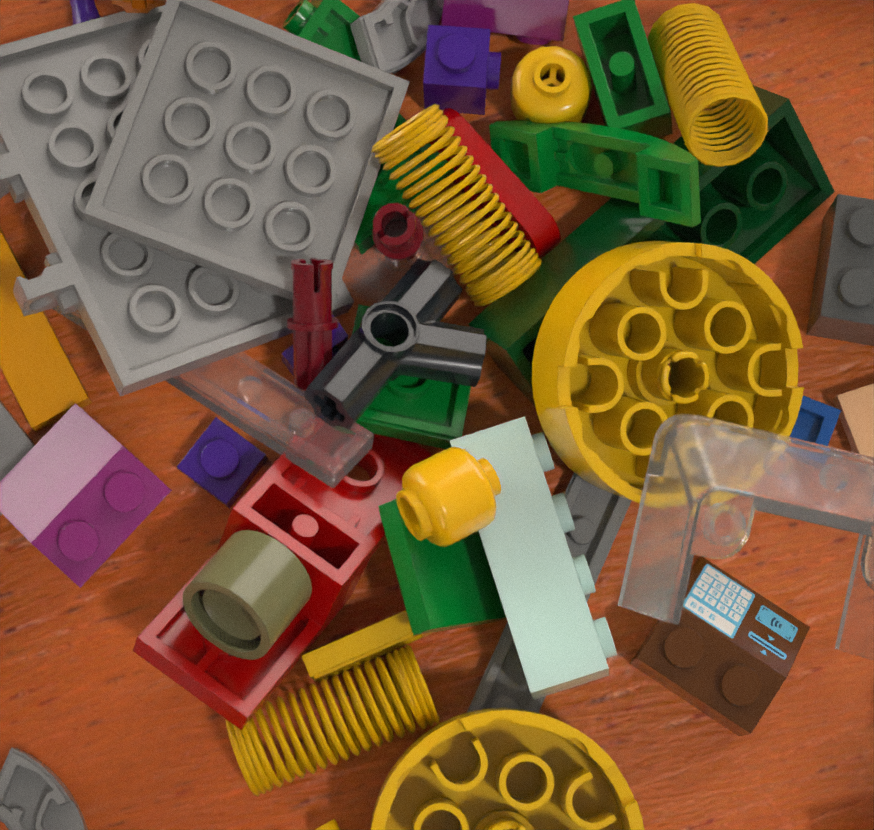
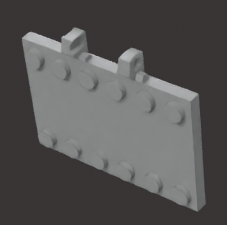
M165 5L152 9L148 14L126 13V11L0 45V199L10 192L15 203L25 200L50 252L45 257L44 264L46 268H44L41 276L30 280L20 276L16 278L13 288L14 297L24 316L49 310L59 305L63 314L78 310L120 397L293 333V330L287 328L286 321L288 318L293 317L292 300L82 221L85 209ZM342 279L332 305V315L334 317L348 313L354 303Z

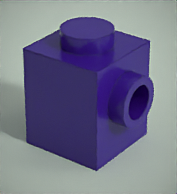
M428 25L423 78L424 109L438 104L440 110L451 108L458 113L485 115L487 89L499 90L501 52H490V29Z

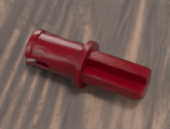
M389 203L381 207L373 220V241L378 251L385 257L393 260L406 259L408 261L413 259L421 248L424 239V230L419 218L409 211V208L399 203Z
M310 258V264H306L305 259L291 261L293 317L288 318L286 321L287 328L293 330L294 384L296 388L306 390L332 359V330L339 327L338 319L332 317L333 261L328 259Z

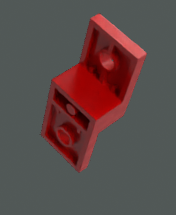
M317 416L232 508L216 550L217 552L232 534L241 530L257 531L276 539L286 546L305 567L312 584V594L309 601L263 657L248 660L224 652L200 634L188 618L183 606V592L185 588L216 554L215 552L137 637L133 652L242 730L351 598L371 556L386 539L378 506L396 499L397 492L402 490L404 473L411 466L433 455L414 442L354 429L349 430L340 426L333 428ZM356 464L369 474L370 480H353L342 471L340 465Z

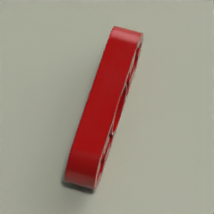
M444 108L443 115L448 117V124L445 127L452 126L455 128L454 134L451 137H461V142L458 146H467L465 156L472 155L474 157L471 165H480L478 174H484L487 177L484 184H492L493 189L491 193L499 194L497 203H505L504 212H510L512 215L510 221L518 223L516 231L524 232L523 240L530 241V248H534L535 253H538V258H540L560 242V231L554 218L473 127L454 109ZM442 136L438 137L437 139H435V140H433V141H431V142H429V143H430L431 145H433V144H434L435 142H437ZM448 146L438 150V152L442 153ZM455 154V155H453V156L447 158L446 160L449 162V161H450L452 158H454L457 154ZM464 163L454 167V171L458 170ZM469 172V173H467V174H465V175H463V176L457 178L456 180H454V181H453L454 184L456 185V184L460 183V182H461L462 180H464L471 172ZM477 182L464 187L461 190L462 193L469 191ZM484 191L471 196L469 200L471 202L476 200ZM491 200L481 203L476 208L478 210L484 208ZM498 209L488 212L484 217L486 219L491 217ZM504 218L495 221L492 226H498ZM511 227L502 230L499 234L501 236L506 234ZM518 236L509 239L507 243H513ZM520 246V247H518V248H515L514 251H515V252H518V251H520L524 246Z

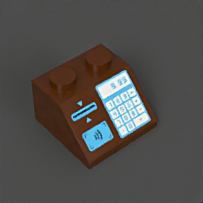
M700 555L630 664L740 737L751 734L787 678L810 627Z

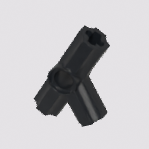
M418 258L386 297L366 310L359 328L305 391L304 398L311 404L316 416L333 428L340 426L350 430L387 384L401 375L476 387L481 377L486 351L487 335H484V329L440 322L462 293V288L457 284L453 271L436 259L425 261ZM375 338L386 339L395 346H385L378 343Z

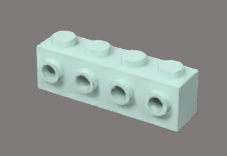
M524 416L450 440L451 447L465 449L476 460L480 458L488 460L496 471L501 484V493L495 496L497 506L495 519L487 527L479 530V534L533 700L609 676V667L606 659L617 655L616 647L606 618L592 619L585 595L596 592L595 585L584 554L575 557L571 556L564 533L575 530V526L564 493L551 496L544 472L553 470L555 467L544 433L540 432L531 435Z

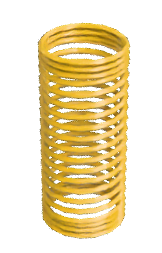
M696 3L677 5L664 12L656 20L648 36V43L665 95L689 152L705 165L715 167L735 165L749 158L762 145L768 132V116L719 14L708 6ZM738 131L737 133H735V134H733V135H731V136H729V137H726V136H728V135H730V134H732V133ZM734 139H737V140H735V141H733V142H731V143H729V144H727V145H719V144H726V143H728V142H730V141H732V140H734ZM743 143L742 145H740V146H738V147H736V148H734V149H732V150L722 151V150L731 149V148H733V147H735V146H737V145Z
M434 104L380 139L372 146L371 152L375 153V158H379L378 163L384 164L383 170H389L419 148L442 136L427 150L390 174L389 179L395 180L431 154L448 146L437 157L396 184V189L399 190L417 180L438 163L457 154L443 167L407 189L403 193V199L412 197L448 170L464 163L453 174L414 198L409 203V208L412 209L429 200L457 178L471 172L460 183L416 211L415 215L418 218L425 216L456 195L464 187L477 182L469 191L451 200L422 221V226L426 228L451 213L471 196L484 191L476 200L466 204L434 225L429 230L428 236L433 237L445 231L435 239L434 246H441L450 241L441 249L440 255L446 256L454 252L447 259V265L458 263L454 267L453 274L465 272L460 277L459 283L465 284L470 282L466 286L467 295L471 296L474 306H485L505 296L529 279L540 268L542 259L538 258V253H535L534 248H530V241L523 240L524 232L516 231L518 223L510 221L512 217L510 212H504L505 203H497L499 194L491 193L493 189L492 184H484L487 177L484 174H478L480 165H471L474 157L472 155L465 156L467 146H458L461 142V137H451L454 134L455 128L452 126L445 127L448 124V117L443 115V110L439 109L438 104ZM491 200L484 208L461 220L481 203ZM498 209L491 217L471 227L488 212ZM504 218L498 226L481 234L495 221ZM511 227L510 230H509L506 234H504V235H502V236L496 238L495 240L489 242V241H490L491 239H493L497 234H499L502 230ZM518 236L513 243L497 250L509 239ZM524 246L520 251L507 257L515 248Z
M406 645L405 649L400 647L399 651L394 650L393 654L388 652L386 655L395 686L382 658L376 657L375 663L386 696L371 663L365 662L364 667L377 705L360 667L354 666L353 671L367 712L349 672L343 671L342 675L358 722L338 676L333 674L331 679L348 729L327 681L321 680L320 684L330 708L338 736L329 719L316 685L310 684L309 688L318 709L328 743L314 715L305 689H299L298 693L307 713L318 750L306 727L294 694L288 693L287 697L299 725L308 757L294 730L283 698L277 697L276 702L290 735L297 762L286 742L272 703L267 701L265 707L281 745L287 769L276 749L268 723L260 707L255 715L271 752L276 774L266 757L253 718L250 719L242 730L226 719V728L234 754L253 795L258 797L260 793L271 792L273 783L281 788L284 778L287 782L292 783L295 779V774L303 779L306 769L314 774L317 770L316 763L325 770L328 765L327 758L332 764L337 765L339 761L338 753L342 759L347 761L350 756L349 748L354 755L359 756L361 752L360 743L364 750L369 752L372 747L370 737L376 746L381 747L383 743L381 732L388 742H392L394 736L391 725L397 736L403 738L405 732L401 718L410 733H414L416 728L411 711L419 727L422 729H426L427 724L432 726L433 722L438 724L440 720L411 646Z

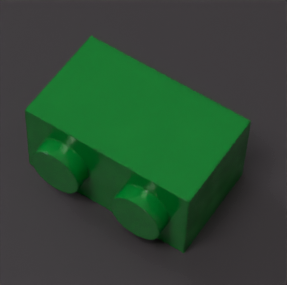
M620 0L573 16L578 42L586 67L591 74V83L605 126L635 131L656 138L672 134L671 111L635 0Z

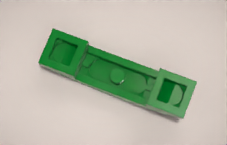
M527 120L496 121L489 125L492 150L532 192L543 193L555 186H561L639 203L640 216L690 227L701 223L698 159L677 145L635 131L579 122L564 121L546 124Z

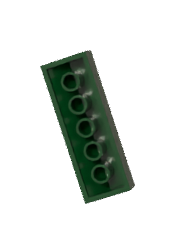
M753 85L768 116V132L762 145L749 158L735 165L715 167L698 161L701 223L690 227L640 216L639 203L611 197L543 257L540 268L529 279L505 296L492 302L468 323L470 327L484 329V335H487L486 351L498 368L534 406L532 360L540 326L547 310L561 288L588 262L605 252L627 244L644 241H668L718 246L730 250L755 264L835 192L788 98ZM736 131V132H734V133H732V134H730V135H728V136H726V137H729V136H731V135L737 133L738 131ZM682 136L673 143L689 152ZM734 139V140H732V141H730V142H728V143H726V144H719V145H727V144H729V143H731V142H733V141H735V140H737V139ZM741 143V144H739V145H737V146H735V147H733V148H731V149L722 150V151L732 150V149H734V148H736V147L742 145L743 143Z

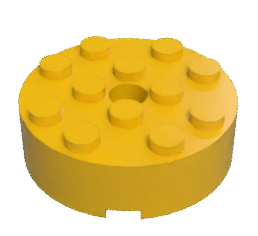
M644 241L627 244L605 252L588 262L565 283L552 301L540 326L532 360V389L536 412L542 429L557 455L574 473L593 486L645 506L664 510L686 508L701 504L711 506L738 494L757 480L774 462L791 435L798 417L804 387L797 386V349L803 348L796 318L784 295L770 277L758 266L730 250L701 243Z
M501 707L485 708L454 716L431 728L414 741L398 758L380 789L373 811L370 830H644V825L638 803L624 776L611 757L591 738L574 727L547 715L525 709Z

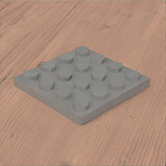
M167 0L90 196L82 221L292 301L293 277L291 261L305 259L306 264H310V258L332 260L333 305L381 166L378 163L379 158H375V153L371 152L372 146L393 131L410 81L210 0Z

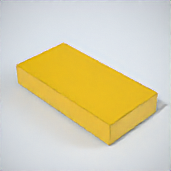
M405 610L302 655V659L309 676L314 681L320 683L322 679L332 678L333 674L339 675L344 670L348 671L354 668L355 665H362L366 661H371L376 657L385 655L432 633L413 635Z

